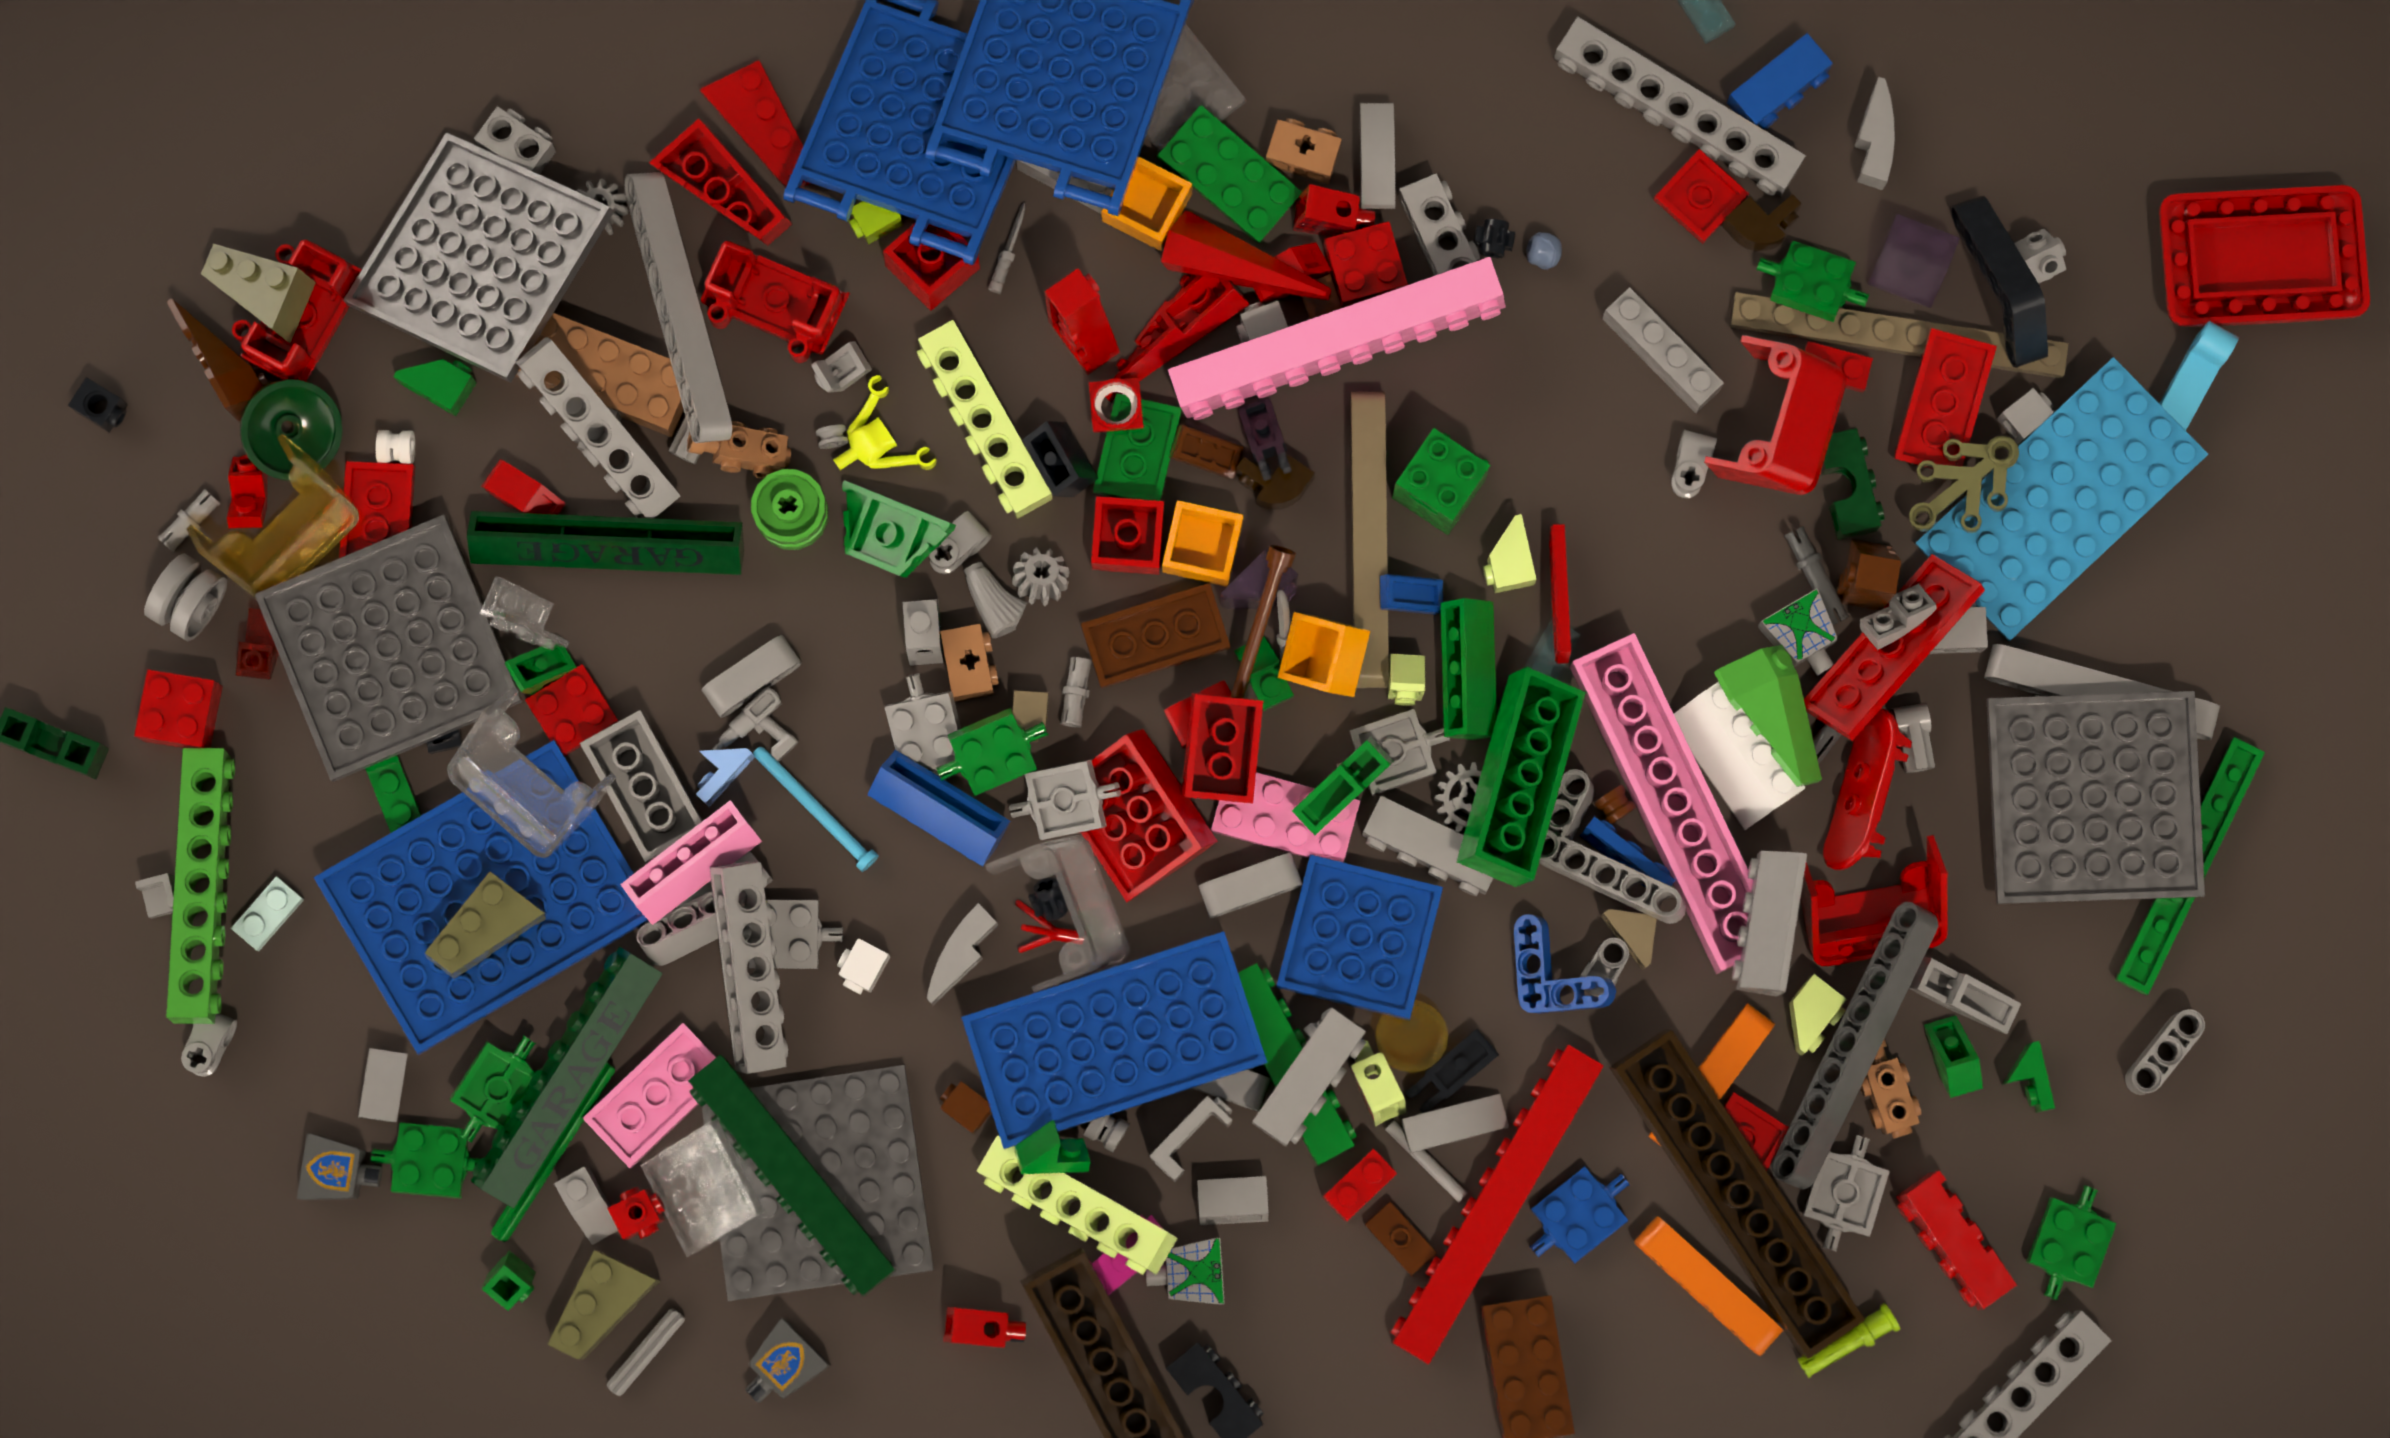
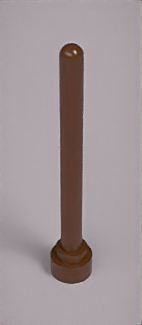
M1279 545L1269 546L1266 560L1268 561L1267 567L1270 570L1234 682L1231 697L1244 698L1282 574L1287 572L1288 567H1292L1296 553L1286 547Z

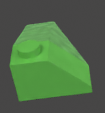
M1783 645L1761 648L1717 669L1714 674L1728 701L1736 711L1742 708L1754 723L1750 726V729L1756 736L1761 734L1772 746L1771 755L1793 783L1799 787L1821 781V772L1799 676L1792 664L1791 656L1786 652Z

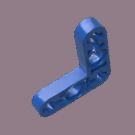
M1525 914L1517 919L1514 925L1518 1000L1523 1010L1528 1013L1543 1014L1607 1007L1614 1001L1616 988L1614 983L1607 977L1589 976L1552 980L1548 923L1539 915ZM1536 925L1537 932H1533L1531 935L1526 934V928ZM1526 944H1539V949H1526ZM1536 954L1540 958L1541 965L1539 970L1532 974L1527 969V960L1531 955ZM1529 979H1541V983L1531 984ZM1569 985L1574 991V998L1570 1004L1565 1005L1561 1001L1560 992L1564 986ZM1598 987L1604 988V994L1599 995V997L1585 996L1584 990H1595ZM1536 993L1541 994V1000L1536 1003L1531 1002V996Z

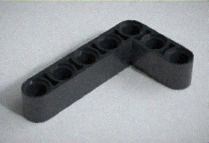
M1983 195L1952 205L1951 215L1955 228L2002 305L2005 349L2010 363L2014 368L2047 358L2046 308L2043 292L1988 199Z

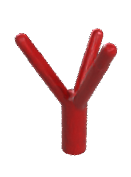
M1021 900L1015 902L1018 908L1043 926L1022 924L1021 930L1046 935L1018 947L1019 953L1052 941L1083 945L1084 931L1055 927L1042 916L1036 917L1034 910Z

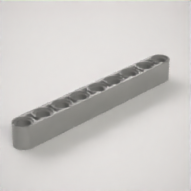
M662 172L627 174L624 183L625 196L691 438L694 443L729 440L732 435V421L664 175Z

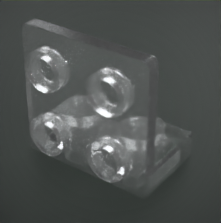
M495 576L480 611L481 615L491 619L490 626L506 633L511 631L517 634L515 638L530 645H535L536 643L550 650H554L555 645L564 648L569 646V641L544 629L554 603L506 579Z

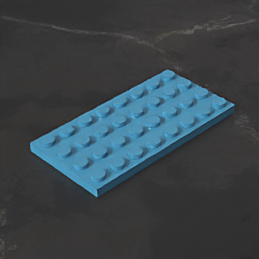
M2114 357L2018 446V460L2014 466L2007 469L2005 493L2008 496V504L2004 510L1995 512L1988 507L1987 498L1989 493L1993 491V471H1991L1981 483L1979 515L1982 523L1977 532L1967 533L1961 527V518L1965 514L1966 495L1915 543L1927 558L1933 554L1982 584L1985 591L1975 601L1976 607H1986V619L2008 641L2015 637L2208 455ZM1995 495L1991 498V502L1995 506H2000L2004 503V499L2000 495ZM1974 517L1965 519V525L1969 528H1973L1978 524L1977 519Z

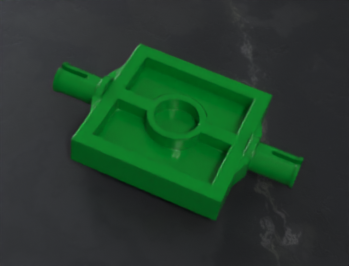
M1793 240L1787 256L1780 264L1761 257L1756 271L1775 276V287L1770 301L1831 322L1835 321L1838 310L1845 304V301L1865 307L1869 298V294L1851 288V276L1856 265L1855 261Z
M1008 708L947 734L954 750L955 760L936 767L941 781L961 773L968 780L973 794L976 796L1037 770L1031 755L1030 742L1049 734L1043 722L1024 730L1016 721L1011 708Z
M523 1036L515 1051L511 1053L502 1051L486 1041L449 1098L451 1102L463 1108L471 1118L460 1134L461 1137L472 1143L482 1126L495 1128L498 1131L505 1127L511 1118L510 1113L514 1104L519 1099H523L530 1088L529 1082L536 1072L524 1061L536 1044L535 1042Z
M400 1123L398 1139L393 1151L373 1148L372 1154L374 1156H371V1163L391 1164L393 1171L391 1192L461 1199L463 1182L468 1175V1171L473 1172L480 1159L470 1158L468 1150L469 1141L460 1136L464 1128Z
M2084 1185L2078 1204H2068L2056 1198H2049L2026 1260L2027 1263L2042 1268L2051 1276L2044 1296L2058 1300L2064 1281L2076 1282L2088 1288H2093L2117 1223L2102 1218L2091 1210L2098 1190Z

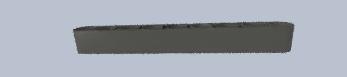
M1904 902L1894 911L1773 1160L1772 1173L1777 1180L1799 1189L1809 1188L1816 1180L1936 934L1938 919L1932 912L1912 902Z

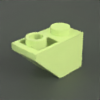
M1391 654L1389 659L1387 699H1395L1396 705L1413 706L1415 701L1422 700L1425 692V656Z
M1815 974L1809 976L1789 1002L1795 1051L1800 1055L1805 1054L1807 1050L1814 1053L1825 1039L1821 1032L1827 1024L1830 1023L1834 1026L1846 1011L1841 1006L1847 999Z

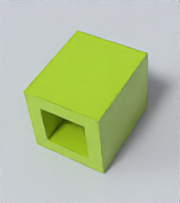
M864 201L853 206L851 214L853 219L848 221L856 237L859 239L863 236L868 245L903 225L899 213Z

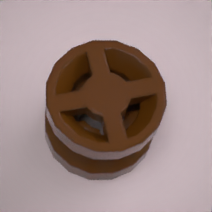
M1623 785L1611 790L1594 803L1597 809L1603 810L1606 815L1605 821L1611 825L1637 808L1634 801H1630L1626 797V789Z

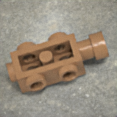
M732 421V435L729 440L694 443L690 432L688 435L687 452L701 455L703 452L713 453L712 463L721 464L720 469L725 472L737 473L741 471V468L753 470V476L764 479L770 473L787 468L791 459V448L787 447L788 436L778 434V431L772 428L756 430L746 428L744 423ZM733 441L742 442V447L736 446ZM766 447L773 448V453L768 452Z
M1884 1039L1860 1090L1864 1097L1870 1096L1874 1109L1869 1110V1117L1874 1129L1881 1128L1882 1134L1891 1133L1894 1139L1912 1133L1911 1126L1920 1123L1918 1116L1922 1113L1916 1096H1910L1906 1084L1910 1082V1076L1906 1065L1899 1063L1898 1057L1888 1060L1884 1047L1887 1046ZM1884 1073H1889L1892 1076L1893 1080L1889 1086L1884 1085L1881 1081ZM1897 1105L1901 1106L1904 1111L1900 1119L1895 1118L1892 1113L1893 1108Z

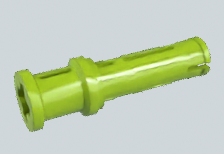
M1882 1303L1879 1310L1867 1316L1865 1321L1809 1359L1802 1356L1797 1358L1803 1371L1805 1370L1806 1376L1810 1378L1813 1374L1861 1346L1872 1347L1875 1345V1340L1892 1330L1895 1332L1899 1331L1900 1326L1889 1307Z

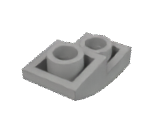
M1917 584L1897 593L1889 601V607L1860 619V629L1878 650L1898 640L1920 625L1937 609L1936 604L1923 588Z

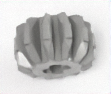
M600 179L598 187L595 188L591 181H587V192L581 189L576 191L610 206L614 213L605 226V230L608 235H612L614 232L611 225L615 224L623 227L624 222L619 216L629 213L628 208L622 205L627 201L624 193L617 194L619 187L615 183L607 188L606 181Z
M1036 547L1033 550V556L1024 552L1021 555V562L1014 564L1013 572L1015 575L1012 578V584L1015 587H1019V598L1029 595V603L1031 605L1036 602V599H1041L1042 604L1046 606L1049 602V597L1058 601L1061 598V591L1068 589L1069 582L1067 578L1070 573L1069 568L1063 566L1064 559L1062 556L1052 558L1053 551L1051 548L1046 551V554H1041L1040 550Z

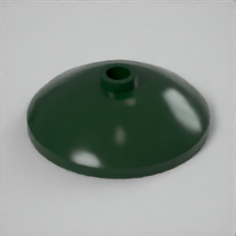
M298 379L279 380L260 389L247 403L240 422L241 443L250 461L265 474L281 480H301L317 474L332 461L342 439V420L335 402L318 386ZM285 421L292 423V427L288 432H282L281 425Z

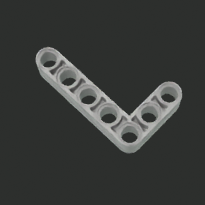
M1572 769L1564 773L1545 842H1554V850L1548 855H1541L1539 863L1664 923L1672 924L1680 921L1685 915L1686 904L1676 889L1572 841L1594 798L1595 788L1587 774L1582 770ZM1578 781L1585 783V788L1581 793L1576 795L1570 794L1569 790L1573 783ZM1563 811L1570 813L1569 820L1562 825L1554 823L1558 813ZM1579 855L1585 857L1582 867L1579 869L1569 868L1570 860L1573 857ZM1614 870L1616 874L1611 882L1605 884L1599 882L1602 872ZM1634 885H1646V891L1641 897L1634 898L1630 896V890ZM1674 898L1677 900L1674 910L1670 912L1660 910L1661 903L1665 899Z

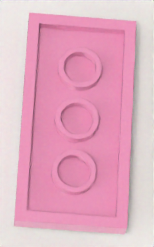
M1256 772L1253 804L1219 800L1211 831L1305 858L1314 855L1344 863L1360 800L1354 799L1320 832L1314 835L1292 810L1315 788Z
M682 1023L590 1110L583 1119L629 1168H632L698 1105L689 1093L694 1087L688 1080L712 1062L716 1056Z

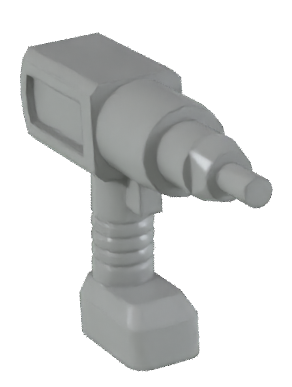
M766 687L730 722V728L719 738L720 742L712 749L720 750L723 746L731 745L739 737L742 739L753 728L759 734L765 730L778 741L771 748V755L779 762L799 741L769 717L782 705V702L775 690Z

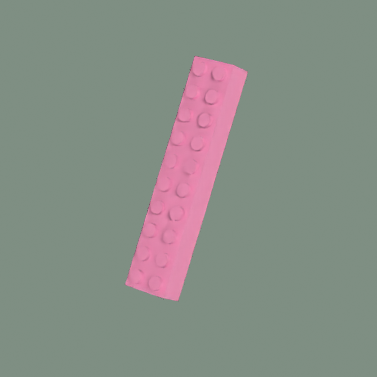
M1487 257L1168 369L1180 407L1187 419L1193 417L1194 420H1201L1213 415L1212 410L1223 406L1226 409L1239 407L1245 403L1244 399L1257 395L1258 398H1264L1275 394L1277 387L1289 384L1290 387L1302 385L1309 381L1308 377L1320 372L1322 376L1336 373L1341 370L1340 365L1352 361L1354 365L1365 363L1373 358L1372 354L1385 350V353L1389 354L1403 349L1406 342L1415 339L1419 343L1431 340L1437 336L1436 332L1449 328L1450 331H1456L1468 326L1469 320L1481 317L1482 320L1494 318L1501 314V309L1506 308L1504 295L1491 257Z
M1635 633L1574 660L1570 665V669L1580 690L1586 692L1584 699L1634 803L1637 805V810L1664 866L1670 871V876L1676 880L1673 885L1684 900L1686 912L1715 973L1718 974L1733 967L1735 960L1741 961L1743 947L1737 946L1740 926L1746 927L1748 913L1743 912L1745 893H1751L1753 879L1748 878V868L1641 645Z

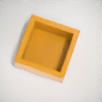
M1138 157L1119 216L1108 214V210L1103 208L1101 211L1102 222L1162 252L1169 229L1181 216L1192 195V183Z
M1177 500L1163 559L1162 573L1228 587L1243 525V515Z
M1294 612L1277 678L1328 693L1354 697L1370 631L1319 616Z

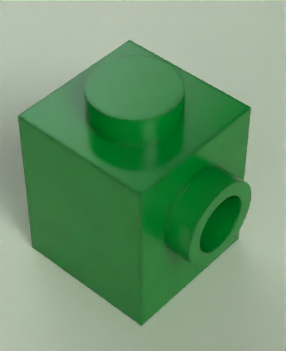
M509 1250L487 1274L482 1290L509 1311L517 1301L522 1303L535 1288L532 1282L536 1272Z

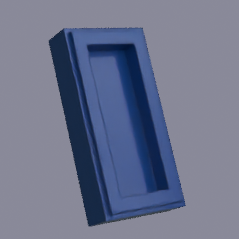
M1390 574L1380 576L1381 610L1441 614L1440 603L1443 602V580Z

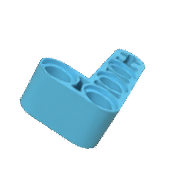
M2208 321L2198 332L2159 403L2185 431L2220 367L2227 361L2239 340L2238 336L2211 321Z

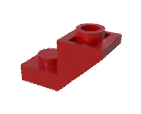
M1317 242L1290 247L1274 257L1313 279L1326 276L1331 271ZM1254 288L1261 303L1285 298L1289 295Z
M247 455L233 457L228 474L232 497L227 514L228 528H262L267 512L268 475L258 469Z
M502 459L499 460L481 486L505 506L516 509L520 513L558 515L566 504L544 485Z

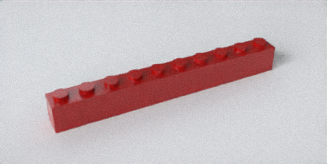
M1569 1044L1563 1051L1559 1048L1556 1049L1547 1065L1552 1068L1548 1078L1544 1080L1540 1077L1534 1086L1530 1096L1534 1097L1535 1100L1529 1110L1524 1107L1520 1110L1512 1124L1518 1129L1511 1140L1507 1137L1503 1139L1495 1155L1500 1157L1494 1169L1489 1166L1486 1168L1478 1182V1185L1483 1187L1476 1199L1472 1196L1469 1197L1460 1213L1465 1216L1464 1221L1459 1229L1452 1226L1443 1242L1448 1247L1441 1259L1437 1256L1434 1257L1425 1274L1430 1276L1424 1289L1417 1286L1408 1301V1304L1413 1307L1407 1318L1400 1315L1390 1334L1395 1336L1392 1344L1427 1365L1433 1359L1604 1067L1601 1063Z

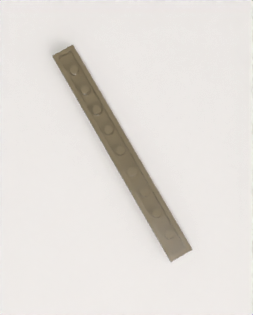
M1738 292L1734 295L1730 328L1922 357L1929 330L1934 328L1996 345L1997 348L1991 368L2061 379L2065 375L2069 343L2047 340V358L2014 368L2007 356L2004 333L1839 308L1835 321L1831 322L1770 301L1771 297Z

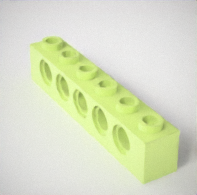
M954 320L919 338L918 342L921 349L916 351L925 369L932 367L937 378L932 381L942 398L948 396L953 404L949 411L957 426L959 427L964 424L969 436L965 440L974 456L980 453L986 464L981 468L989 483L997 482L1002 494L998 495V498L1006 513L1008 514L1013 511L1018 519L1053 500L1052 493ZM949 356L955 357L959 360V364L953 370H945L940 366L944 358ZM970 385L975 389V393L969 399H961L957 396V391L960 387ZM979 414H987L992 419L990 425L985 428L976 427L973 424V420ZM995 443H1003L1008 447V451L1002 457H994L989 453L990 447ZM1016 471L1024 475V481L1018 486H1010L1005 481L1007 475L1011 472Z
M996 1136L977 1169L978 1173L986 1177L983 1184L1000 1194L1004 1188L1014 1193L1011 1200L1028 1210L1032 1204L1042 1209L1039 1216L1058 1226L1060 1221L1067 1223L1071 1226L1068 1232L1084 1242L1089 1237L1099 1242L1097 1249L1110 1257L1115 1258L1117 1253L1128 1258L1125 1265L1143 1275L1147 1269L1157 1275L1177 1240L1175 1236L1065 1173L1024 1174L1019 1182L1013 1183V1174L1019 1169L1015 1155V1146L1003 1149L1000 1137ZM1051 1184L1052 1192L1050 1196L1046 1199H1041V1190L1044 1186ZM1080 1200L1081 1206L1079 1211L1070 1216V1205L1074 1201ZM1108 1216V1227L1104 1231L1098 1232L1097 1224L1099 1220ZM1137 1232V1243L1133 1247L1127 1248V1237Z

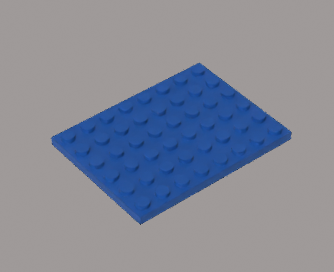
M554 740L314 877L418 1055L649 922L620 885L634 874ZM492 872L543 911L546 919L453 979L428 960L425 951L486 875Z

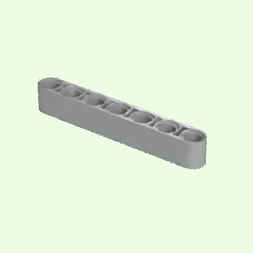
M2001 644L1992 645L1984 676L1986 680L2041 696L2174 692ZM2195 698L2197 739L2212 740L2220 706L2210 701Z

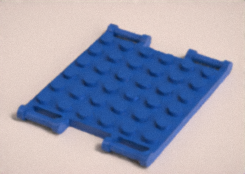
M866 0L788 181L783 199L792 203L799 201L834 213L838 219L846 222L852 214L856 199L916 219L909 240L910 244L918 247L923 244L963 258L964 263L974 265L1016 159L998 154L992 175L987 177L980 175V171L939 158L936 161L925 158L931 134L968 34L932 22L938 9L939 2L937 0H885L920 12V17L879 4L881 0ZM943 138L941 143L943 146L984 158L986 152L984 149ZM804 180L844 194L843 199L840 202L800 188L802 181ZM928 224L970 238L968 246L927 232Z
M980 0L931 134L925 158L934 161L937 158L978 170L980 175L991 177L997 155L1007 156L1059 172L1060 174L1054 189V197L1062 200L1065 197L1107 209L1108 214L1119 216L1124 197L1194 0H1180L1179 5L1163 0ZM943 138L986 150L984 158L941 145ZM1071 176L1115 189L1113 196L1069 184Z

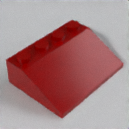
M1144 729L1124 735L1092 759L1095 777L1099 786L1118 782L1120 788L1108 790V792L1121 790V796L1103 799L1102 807L1107 826L1080 833L1126 903L1168 877L1218 842L1190 798L1181 795L1182 786Z

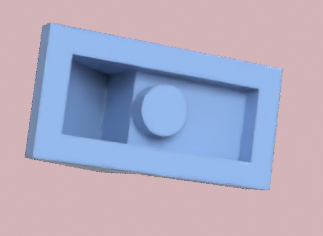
M747 748L699 751L718 770L715 774L712 772L707 773L697 785L700 790L696 795L710 807L755 758L753 753Z

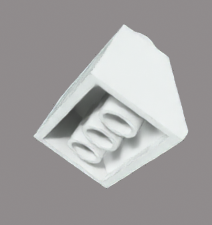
M1719 681L1674 713L1696 762L1744 830H1747L1805 789V786L1797 787L1773 758L1770 743L1761 734L1758 736L1754 734L1750 729V726L1754 723L1742 708L1738 711L1734 709L1728 701Z

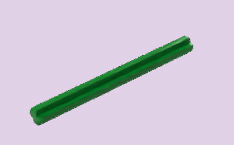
M608 1063L605 1064L515 1208L506 1206L491 1230V1234L502 1242L509 1240L584 1122L583 1117L592 1109L615 1073L613 1066Z

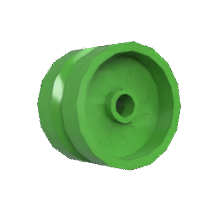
M781 469L768 474L757 484L751 500V513L760 533L770 544L784 550H799L812 545L823 535L828 523L829 507L820 485L809 474L797 469ZM787 507H796V511L794 513L792 511H787L785 514V510Z

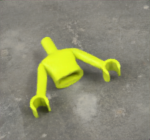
M879 375L873 376L868 383L871 392L859 415L847 430L850 449L834 458L833 461L839 470L847 467L857 459L872 469L919 465L925 470L934 468L937 463L936 458L932 459L929 463L921 461V457L929 452L930 448L928 447L920 448L916 455L881 458L887 451L897 447V444L879 417L865 425L879 398H884L889 392V387H885L882 391L873 390V386L882 379Z

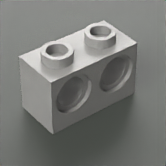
M497 106L474 137L477 145L484 150L540 175L556 153L551 143L553 138L539 127L532 130L524 125L525 119L514 110L509 108L505 112ZM509 127L512 129L510 136L506 139L496 138V133L500 128ZM535 145L539 147V151L534 157L526 158L523 156V151L528 146Z

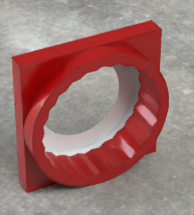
M1114 378L1106 381L1089 382L1093 433L1144 429L1139 378ZM1121 392L1129 398L1131 412L1124 420L1114 422L1108 420L1103 415L1101 403L1109 393Z

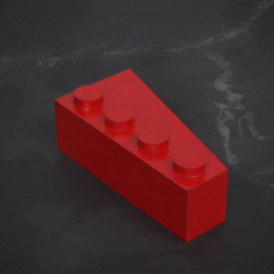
M699 118L649 162L658 171L767 246L793 224L712 130Z
M1077 268L1044 292L1050 325L1086 374L1089 375L1119 354L1120 350L1100 301L1099 286L1089 273L1084 276L1079 268Z
M1941 1171L1930 1172L1896 1196L1900 1202L1897 1205V1209L1908 1223L1913 1220L1921 1232L1917 1236L1928 1251L1934 1249L1941 1259L1938 1265L1943 1273L1950 1280L1954 1277L1962 1287L1958 1292L1970 1308L1975 1306L1978 1310H1983L2017 1286V1284L1994 1250L1989 1245L1984 1248L1981 1243L1984 1237L1976 1223L1969 1217L1963 1218L1961 1215L1963 1204L1955 1193L1952 1194L1947 1188L1944 1190L1941 1184L1946 1179Z

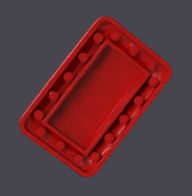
M2334 185L2179 193L2169 195L2160 205L2159 219L2167 312L2172 322L2179 326H2204L2208 321L2218 326L2346 319L2361 316L2370 306L2362 201L2360 194L2351 186Z

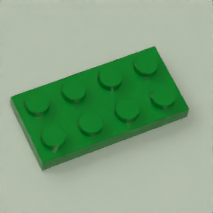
M1202 105L1196 109L1157 155V158L1180 178L1192 183L1194 190L1257 244L1262 241L1302 193L1300 189Z

